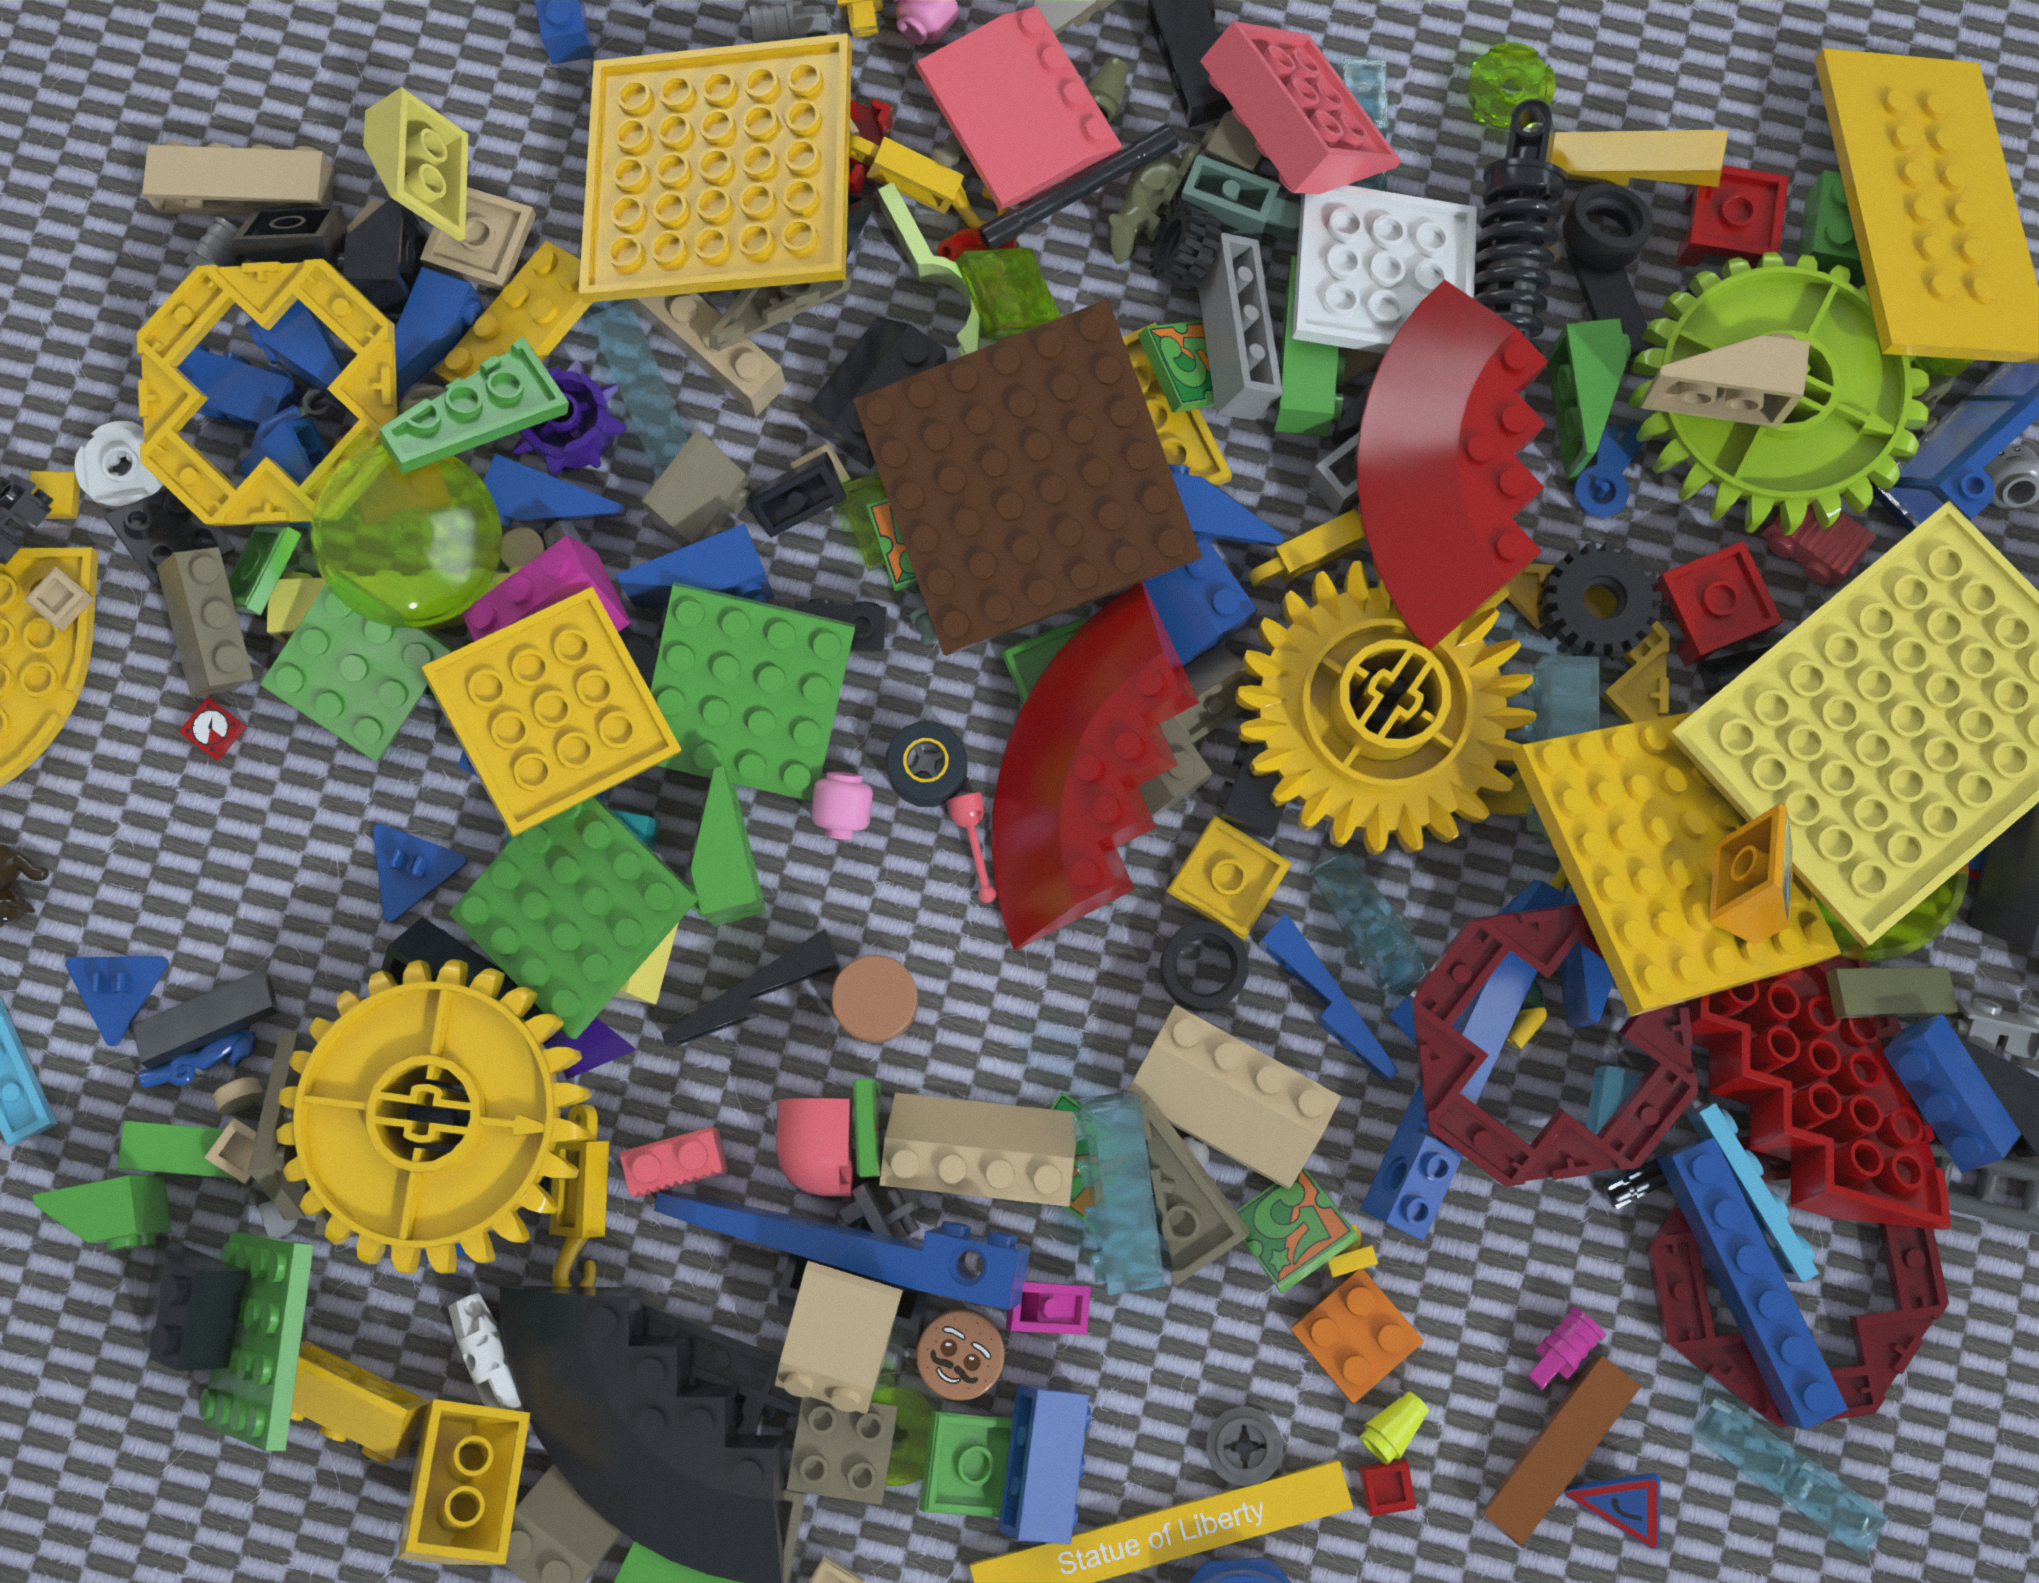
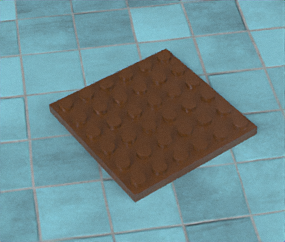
M1108 299L853 399L942 653L945 656L1203 560Z

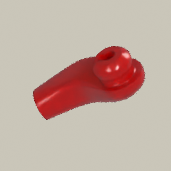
M966 228L941 241L937 247V254L952 262L968 258L1005 257L1017 251L1019 244L1016 240L1018 237L989 251L982 242L978 229Z

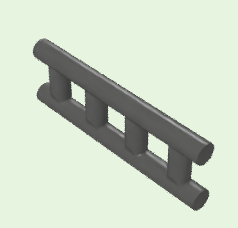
M1934 1139L1929 1142L1936 1168H1943L1949 1210L2039 1233V1165L2004 1157L2001 1160L1978 1167L1976 1169H1980L1975 1197L1949 1190L1954 1161L1940 1140ZM1999 1175L2026 1181L2021 1209L1995 1202Z

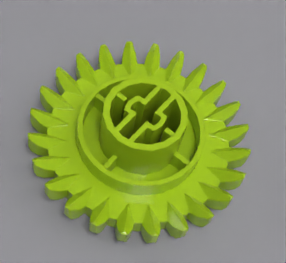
M1777 252L1764 253L1757 264V268L1751 269L1747 261L1737 257L1727 260L1722 269L1724 280H1721L1715 273L1706 270L1693 277L1689 288L1698 298L1686 292H1675L1666 299L1661 309L1677 321L1662 318L1654 319L1648 324L1641 338L1652 344L1664 347V349L1651 348L1642 351L1636 356L1631 365L1630 372L1656 376L1663 365L1761 335L1768 336L1773 333H1787L1793 335L1796 340L1810 342L1804 395L1779 428L1658 411L1645 420L1637 432L1636 438L1638 442L1654 440L1667 435L1671 440L1653 465L1652 469L1656 474L1670 470L1685 461L1691 467L1678 491L1677 497L1680 500L1684 501L1692 497L1708 483L1717 487L1711 503L1709 519L1713 521L1720 519L1736 500L1740 498L1747 500L1745 511L1746 532L1753 533L1770 513L1772 506H1779L1784 536H1791L1802 524L1808 504H1812L1821 529H1829L1840 515V494L1844 496L1850 508L1858 516L1870 506L1873 499L1872 485L1867 476L1882 491L1887 493L1896 484L1900 476L1898 465L1891 456L1906 464L1915 457L1919 443L1914 434L1904 427L1920 430L1928 421L1929 409L1922 402L1912 399V396H1920L1929 387V376L1921 369L1910 367V362L1917 356L1882 354L1867 286L1865 284L1860 289H1857L1849 284L1850 269L1838 264L1829 274L1817 271L1818 263L1815 257L1805 254L1801 255L1795 266H1784L1783 259ZM1649 380L1636 388L1629 399V407H1641V400L1653 380Z

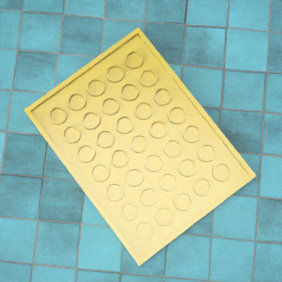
M1948 501L1672 730L1668 737L1747 822H1750L1777 804L1787 807L1793 845L1792 871L1860 945L1866 948L2039 802V591Z

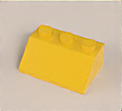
M309 1341L300 1342L290 1419L303 1421L304 1417L321 1425L318 1430L321 1434L339 1442H345L349 1438L363 1445L361 1452L378 1462L388 1463L389 1459L394 1461L406 1456L422 1425L425 1408L431 1401Z
M433 1399L425 1408L398 1559L447 1565L506 1564L530 1413Z

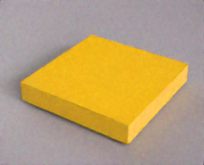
M1214 815L1170 884L1166 894L1210 922H1215L1229 928L1243 942L1292 863Z

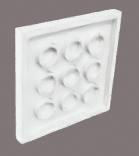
M1345 185L1319 195L1301 193L1292 339L1385 354L1400 327L1419 303L1444 279L1474 299L1477 207Z

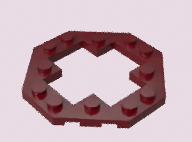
M1579 903L1468 919L1410 994L1426 1126L1431 1132L1505 1187L1526 1184L1525 1181L1544 1178L1557 1180L1592 1175L1591 1172L1613 1168L1618 1170L1639 1168L1698 1093L1697 1075L1693 1070L1690 1045H1693L1689 1007L1686 1006L1685 1001L1630 1016L1619 1030L1620 1034L1654 1058L1655 1061L1597 1135L1559 1107L1533 1142L1529 1144L1461 1093L1462 1089L1489 1054L1453 1028L1452 1025L1510 951L1548 979L1577 941L1605 961Z
M1749 1136L1737 1137L1743 1149L1750 1150L1760 1162L1764 1172L1760 1176L1763 1182L1791 1179V1161L1749 1149ZM1676 1203L1646 1246L1663 1342L1774 1426L1781 1428L1789 1427V1425H1785L1741 1332L1715 1335L1699 1246L1678 1203ZM1830 1218V1221L1843 1220V1219H1833V1218ZM1878 1223L1895 1309L1849 1316L1858 1364L1828 1368L1849 1410L1825 1421L1876 1414L1886 1399L1884 1396L1885 1392L1896 1376L1904 1372L1923 1342L1920 1340L1934 1319L1938 1320L1948 1306L1949 1300L1934 1229Z

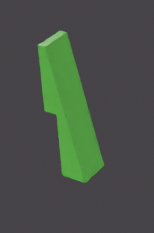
M124 1121L117 1169L235 1178L204 1158L225 1129Z

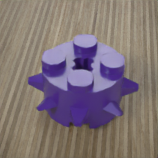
M574 360L567 371H561L559 368L547 370L568 400V412L562 416L521 430L523 436L512 448L513 452L519 454L533 450L547 464L548 475L555 478L561 471L570 472L588 465L593 466L595 469L601 466L600 457L613 444L615 435L623 434L626 431V425L613 418L607 404L618 390V386L616 383L599 387L584 373L582 361ZM566 416L570 418L565 422H560Z

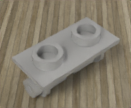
M1974 998L1972 1003L1956 1000L1957 1007L1964 1013L1962 1020L1956 1019L1952 1025V1029L1957 1036L1981 1048L1995 1050L1999 1035H2004L2005 1037L2000 1049L2003 1053L2032 1060L2039 1059L2038 1011L2020 1008L2018 1013L2002 1010L2003 1007L2000 1004L1982 998Z

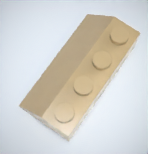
M1174 1005L1124 1096L1125 1099L1139 1107L1146 1100L1152 1098L1171 1125L1288 1190L1321 1139L1342 1097L1177 1005Z
M895 1093L885 1135L879 1186L1070 1207L1080 1113Z

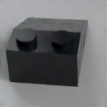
M158 1239L140 1330L149 1359L175 1371L229 1368L247 1270L172 1240Z

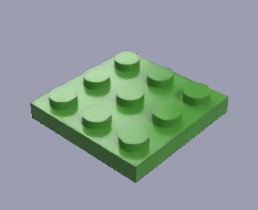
M335 571L260 685L377 762L381 760L429 688L421 672V667L453 652L454 648L340 571Z

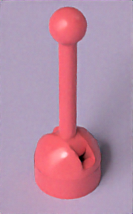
M977 792L948 799L946 804L952 821L959 827L967 829L981 886L978 891V897L983 903H991L996 898V891L989 885L975 827L981 822L984 815L982 794Z

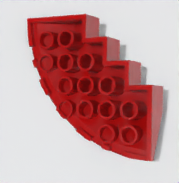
M1445 279L1419 303L1400 327L1382 357L1367 393L1356 450L1359 517L1364 539L1368 541L1374 561L1373 567L1379 580L1382 579L1388 594L1394 602L1392 606L1403 624L1418 643L1429 651L1528 567L1542 551L1513 518L1524 510L1544 488L1516 456L1533 442L1546 425L1519 394L1535 381L1548 361L1518 328Z
M1143 582L1111 600L1087 620L1060 648L1038 678L1021 708L1008 739L997 778L992 810L991 850L994 883L1001 916L1013 950H1019L1135 890L1117 848L1156 828L1138 786L1178 765L1160 724L1200 703Z
M1824 962L1685 1001L1686 1006L1689 1007L1693 1044L1709 1049V1093L1750 1105L1749 1149L1791 1161V1207L1833 1219L1938 1230L1951 1228L1948 1191L1943 1168H1936L1929 1143L1935 1139L1932 1127L1929 1123L1923 1124L1913 1098L1883 1054L1886 1047L1880 1039L1882 1029L1874 1018L1835 1019L1826 972L1832 970Z

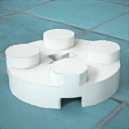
M115 421L98 427L91 433L94 437L88 441L86 447L84 448L81 445L76 454L74 467L79 486L97 504L106 509L115 511L167 488L140 462V443H144V428L136 423ZM126 457L132 463L128 473L121 476L118 472H113V467L120 465V458Z

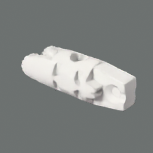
M471 1294L449 1305L448 1309L457 1344L482 1403L486 1407L507 1410L520 1408L522 1404L508 1365L504 1339L497 1322L481 1294Z

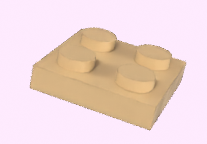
M467 187L465 239L458 242L433 225L420 261L424 267L503 291L511 280L536 213L533 207Z

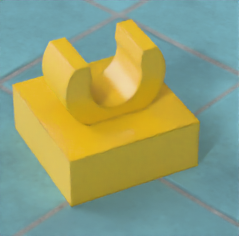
M1350 1224L1356 1231L1359 1239L1323 1264L1326 1276L1336 1277L1378 1264L1373 1245H1360L1362 1236L1357 1225Z

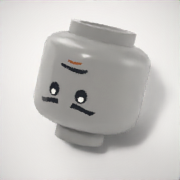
M2009 444L1983 468L1994 483V496L1991 502L1997 507L2009 511L2021 510L2039 500V457L2028 446Z

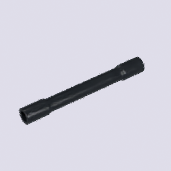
M1164 124L1133 141L1129 147L1023 206L1011 209L978 227L982 242L989 251H992L1023 234L1027 228L1133 169L1147 165L1176 149L1178 141L1174 131L1168 124Z

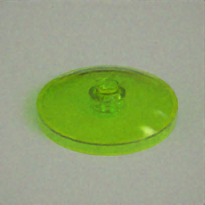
M378 445L366 449L347 460L328 479L317 498L313 510L311 545L314 559L322 578L333 594L349 609L372 622L385 626L409 629L423 628L445 622L461 614L473 605L486 591L499 564L502 549V529L499 513L489 490L477 474L455 456H450L401 474L383 445Z

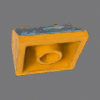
M1777 804L1715 843L1709 923L1754 945L1787 928L1790 919L1789 902L1790 885L1793 876V845L1787 807Z

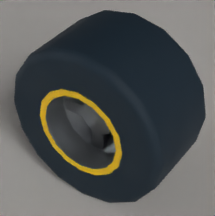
M919 721L905 726L892 738L886 751L885 768L893 790L904 801L917 807H936L946 803V800L954 798L961 791L967 778L968 760L962 740L951 728L938 722Z

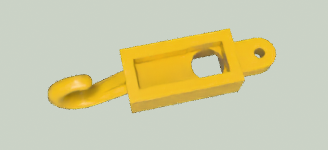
M850 135L849 157L870 167L866 177L884 186L894 182L899 193L944 215L952 204L969 228L978 229V227L989 222L981 220L970 206L961 184L964 175L942 166L934 160L885 136L880 146L857 135ZM983 188L982 196L994 202L987 188ZM997 207L998 212L996 217L1009 211L1010 208L1006 207L999 210Z
M1353 509L1277 546L1270 561L1256 567L1247 574L1253 587L1261 586L1278 577L1281 578L1285 585L1361 548L1366 540L1363 536L1358 512L1356 509Z
M589 1104L574 1105L568 1113L569 1121L576 1122L590 1130L589 1138L577 1142H556L554 1153L576 1166L579 1173L577 1178L574 1179L552 1178L551 1196L559 1208L555 1214H550L549 1234L566 1236L553 1267V1286H571L569 1272L579 1251L589 1238L605 1237L609 1141L597 1140L598 1116L596 1109ZM587 1260L584 1263V1276L578 1286L593 1287L597 1273L594 1261Z

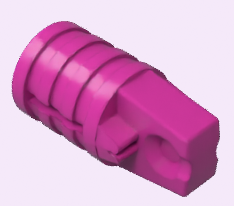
M1575 1306L1568 1310L1569 1314L1564 1316L1558 1327L1556 1326L1551 1331V1335L1549 1337L1546 1336L1534 1350L1542 1359L1529 1373L1527 1378L1540 1390H1544L1558 1372L1568 1380L1579 1368L1581 1360H1584L1588 1356V1352L1597 1345V1342L1599 1340L1602 1341L1606 1336V1333L1595 1321Z

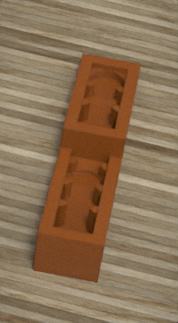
M1603 1355L1589 1359L1539 1435L1530 1438L1480 1515L1518 1546H1523L1641 1388V1385Z

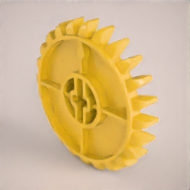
M1360 560L1353 561L1344 581V593L1339 595L1328 575L1324 571L1317 573L1311 586L1314 607L1310 609L1302 598L1290 590L1284 596L1281 606L1284 618L1290 626L1288 630L1264 617L1258 627V636L1262 643L1272 652L1271 656L1247 650L1242 660L1244 670L1250 676L1259 681L1261 680L1259 686H1240L1235 693V700L1239 706L1246 710L1257 712V719L1249 720L1239 726L1237 730L1239 739L1249 744L1263 743L1265 751L1254 758L1249 765L1254 776H1266L1277 772L1282 780L1274 788L1269 797L1270 801L1277 807L1288 804L1294 799L1303 805L1298 815L1297 825L1304 831L1314 827L1321 819L1330 822V842L1337 847H1342L1347 843L1354 831L1363 833L1365 848L1368 853L1373 855H1379L1384 851L1388 841V834L1396 835L1399 845L1405 852H1419L1423 848L1421 829L1423 827H1427L1431 834L1441 842L1448 843L1459 836V832L1451 816L1452 812H1456L1460 817L1469 822L1480 823L1490 815V811L1475 793L1481 791L1490 796L1500 797L1508 794L1513 789L1515 784L1504 774L1494 769L1495 764L1505 766L1516 765L1511 752L1521 746V744L1505 739V733H1513L1525 729L1536 720V712L1522 708L1507 707L1506 701L1526 690L1534 682L1533 676L1531 674L1501 676L1499 668L1520 648L1519 640L1510 639L1487 647L1482 639L1491 630L1500 613L1496 608H1491L1478 614L1468 622L1464 621L1429 651L1418 643L1403 624L1392 606L1394 602L1388 594L1382 579L1378 580L1377 588H1369L1367 575ZM1379 670L1357 696L1352 707L1349 697L1353 696L1369 674L1367 671ZM1397 676L1404 677L1409 684L1376 733L1370 732L1364 726ZM1421 704L1423 705V712L1408 727V729L1404 733L1410 738H1384L1385 736L1389 738L1395 736L1407 724V722L1417 713V711L1421 707Z
M452 959L447 961L440 969L436 982H432L429 963L422 960L408 963L403 973V985L397 986L392 974L380 970L370 976L368 984L370 997L363 999L355 992L349 990L342 992L336 997L337 1009L341 1017L335 1022L316 1017L309 1026L311 1036L318 1042L312 1053L294 1051L290 1058V1066L301 1074L298 1086H288L280 1089L278 1103L284 1107L294 1109L293 1122L283 1124L276 1132L277 1143L295 1146L298 1156L289 1161L284 1167V1175L289 1182L307 1181L311 1188L303 1196L299 1205L305 1216H319L327 1210L332 1214L326 1224L325 1237L333 1245L345 1244L355 1232L359 1234L356 1245L357 1258L366 1264H377L382 1258L387 1245H391V1260L395 1270L403 1274H415L420 1262L421 1248H425L428 1261L436 1272L440 1274L455 1273L457 1269L455 1244L459 1243L465 1253L475 1262L490 1263L495 1260V1254L488 1231L494 1229L501 1237L511 1242L525 1243L530 1239V1235L516 1211L521 1206L531 1211L555 1214L559 1206L556 1201L539 1185L543 1176L559 1179H574L578 1176L579 1170L567 1159L554 1153L556 1142H577L589 1138L590 1130L576 1122L562 1119L560 1115L561 1108L586 1101L591 1097V1093L586 1087L570 1083H558L556 1074L570 1068L583 1057L581 1052L569 1047L546 1049L543 1045L545 1041L551 1038L563 1026L564 1021L559 1016L543 1014L535 1016L528 1021L523 1019V1016L537 998L538 993L527 987H518L508 992L501 1000L496 999L502 987L505 973L493 968L485 969L474 978L468 988L465 987L468 976V964L461 960ZM427 1080H434L460 1086L462 1082L466 1090V1093L431 1084H424V1082ZM409 1105L438 1109L447 1108L470 1112V1121L467 1127L407 1120L406 1113ZM411 1141L445 1147L455 1146V1148L450 1153L416 1148Z

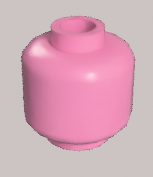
M906 0L897 2L895 9L897 27L902 35L914 44H935L944 37L957 20L959 15L957 1Z
M832 771L827 772L826 778L820 779L815 783L811 820L815 825L826 828V837L852 839L853 831H860L869 826L873 791L867 783L862 782L863 775Z

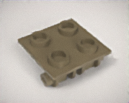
M810 1396L802 1397L786 1490L882 1505L898 1406L871 1402L867 1414L857 1411H841L829 1402Z

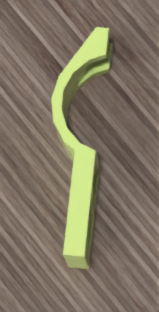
M894 182L879 188L880 209L919 281H937L950 285L963 295L971 310L965 327L957 334V340L960 344L957 349L958 354L961 357L979 350L981 301L974 280L962 266L945 257L933 256Z

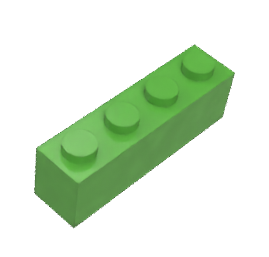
M1291 256L1285 286L1279 363L1283 394L1276 402L1274 431L1328 437L1332 420H1340L1343 393H1336V381H1343L1346 355L1338 354L1339 346L1292 339L1297 256Z

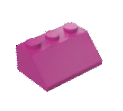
M568 535L564 536L461 612L475 642L593 586L617 632L631 624L598 553Z

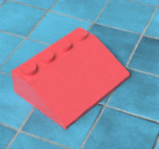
M1038 6L1003 14L918 60L915 65L917 72L999 210L1041 196L1120 152L1123 147Z
M1232 21L1200 60L1210 74L1209 81L1211 85L1228 99L1233 107L1232 114L1242 125L1250 130L1256 139V148L1263 156L1272 161L1280 173L1278 176L1280 182L1289 191L1319 195L1394 169L1402 162L1309 34Z

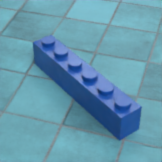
M1715 1137L1696 1139L1657 1157V1162L1785 1425L1806 1430L1849 1410Z

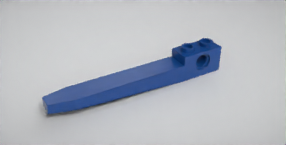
M1533 879L1508 913L1561 906L1564 893L1544 881ZM1512 951L1507 954L1452 1025L1453 1028L1489 1054L1461 1091L1463 1095L1475 1104L1537 973L1536 969ZM1421 1083L1396 1130L1361 1205L1360 1211L1424 1241L1463 1155L1431 1132L1426 1126Z
M671 1190L657 1192L655 1212L693 1225L918 1291L1010 1310L1021 1304L1030 1246L1017 1244V1236L1014 1234L988 1231V1237L970 1234L971 1226L967 1224L943 1221L941 1227L925 1231L924 1241L920 1243L715 1198ZM969 1250L976 1252L982 1259L983 1269L979 1276L972 1274L966 1267L965 1257Z

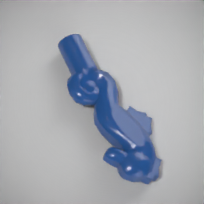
M243 1028L202 1046L198 1051L193 1050L149 1070H141L138 1073L140 1084L144 1089L169 1081L176 1086L186 1085L193 1080L195 1068L210 1070L220 1065L228 1057V1063L236 1068L244 1058H249L253 1054L255 1043L258 1039L255 1037L256 1033Z

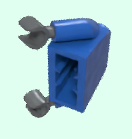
M309 390L303 397V405L297 408L293 404L259 424L250 446L251 452L241 461V470L245 478L251 474L265 457L274 459L301 485L329 454V451L313 419H307L312 416L318 421H325L330 419L335 412L332 404L325 405L320 410H313L314 403L326 396L321 390ZM353 503L338 521L296 522L288 524L294 527L322 529L351 521L350 516L356 515L358 512Z

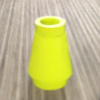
M1408 1391L1403 1397H1400L1364 1424L1365 1431L1359 1436L1360 1440L1377 1459L1388 1465L1394 1458L1400 1459L1422 1424L1424 1417L1429 1413V1409L1419 1397Z

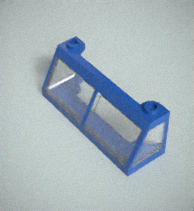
M2004 362L1941 418L1930 431H1927L1917 440L1919 443L1918 451L1908 464L1898 459L1895 460L1900 476L1896 484L1887 493L1882 491L1873 481L1870 482L1873 496L1909 532H1912L1948 501L1969 521L1991 502L1994 496V483L1983 468L2039 418V364Z

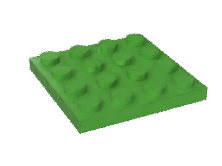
M674 582L650 692L682 751L656 766L712 778L714 768L724 766L731 776L733 784L812 801L814 785L821 779L856 624Z
M594 796L515 836L448 914L518 987H527L538 993L534 1003L544 1014H554L562 1018L564 1024L560 1030L568 1038L577 1039L700 897L597 796Z
M230 1232L229 1242L224 1244L221 1251L220 1260L247 1270V1276L229 1368L211 1369L208 1388L203 1390L200 1397L199 1413L200 1417L204 1418L203 1426L264 1451H286L313 1244L253 1233Z

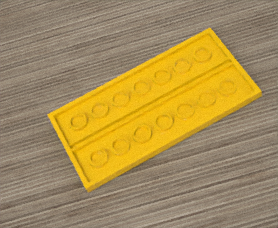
M1823 48L1814 61L1882 354L2039 364V287L1979 62Z

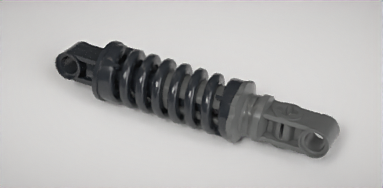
M1528 99L1517 105L1512 113L1506 158L1492 162L1484 169L1483 181L1485 185L1482 202L1485 208L1480 213L1479 219L1482 231L1476 238V248L1479 253L1475 256L1474 299L1518 328L1541 353L1540 345L1529 338L1537 337L1544 331V322L1534 315H1539L1547 310L1548 301L1539 293L1548 290L1551 278L1542 270L1550 268L1554 263L1555 256L1547 248L1557 242L1558 233L1550 225L1560 220L1561 210L1555 202L1563 197L1564 190L1568 186L1569 177L1562 168L1551 163L1555 130L1549 106L1542 100ZM1539 122L1543 124L1535 132L1523 130L1530 123ZM1525 389L1519 394L1524 401L1526 395Z

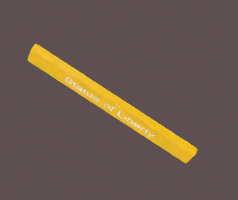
M1335 1459L1271 1477L1252 1486L1236 1487L1074 1533L1071 1537V1544L1042 1542L970 1563L969 1566L974 1583H1094L1354 1508L1340 1460Z

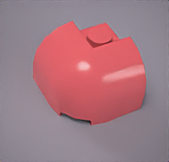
M798 1098L777 1100L776 1151L779 1167L787 1180L802 1192L822 1197L854 1196L852 1190L854 1189L855 1150L852 1149L853 1101L851 1099Z

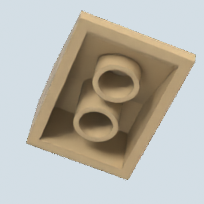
M1773 333L1663 365L1643 396L1640 408L1779 428L1804 395L1810 342L1796 340L1793 335L1787 333Z
M808 1261L780 1358L775 1386L784 1388L788 1393L797 1397L810 1396L829 1402L841 1411H857L867 1414L883 1366L903 1290Z

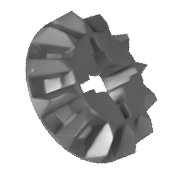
M1241 1406L1224 1411L1210 1426L1206 1451L1212 1468L1222 1479L1238 1486H1252L1265 1481L1276 1471L1282 1458L1283 1441L1277 1425L1267 1414L1255 1408ZM1242 1425H1245V1431L1251 1441L1264 1444V1447H1257L1256 1450L1249 1451L1246 1467H1243V1461L1240 1459L1238 1451L1231 1450L1229 1447L1224 1448V1444H1231V1442L1239 1440Z

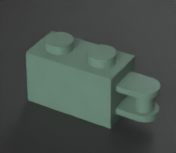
M1197 154L1182 191L1180 205L1186 202L1218 217V220L1221 222V226L1218 229L1231 235L1256 239L1259 241V245L1264 233L1285 241L1295 240L1299 236L1301 206L1277 197L1280 187L1279 183Z

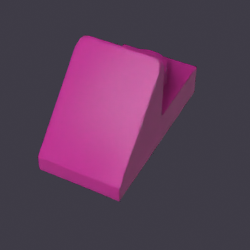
M1025 1280L1021 1304L1007 1310L1006 1330L1087 1335L1091 1287Z

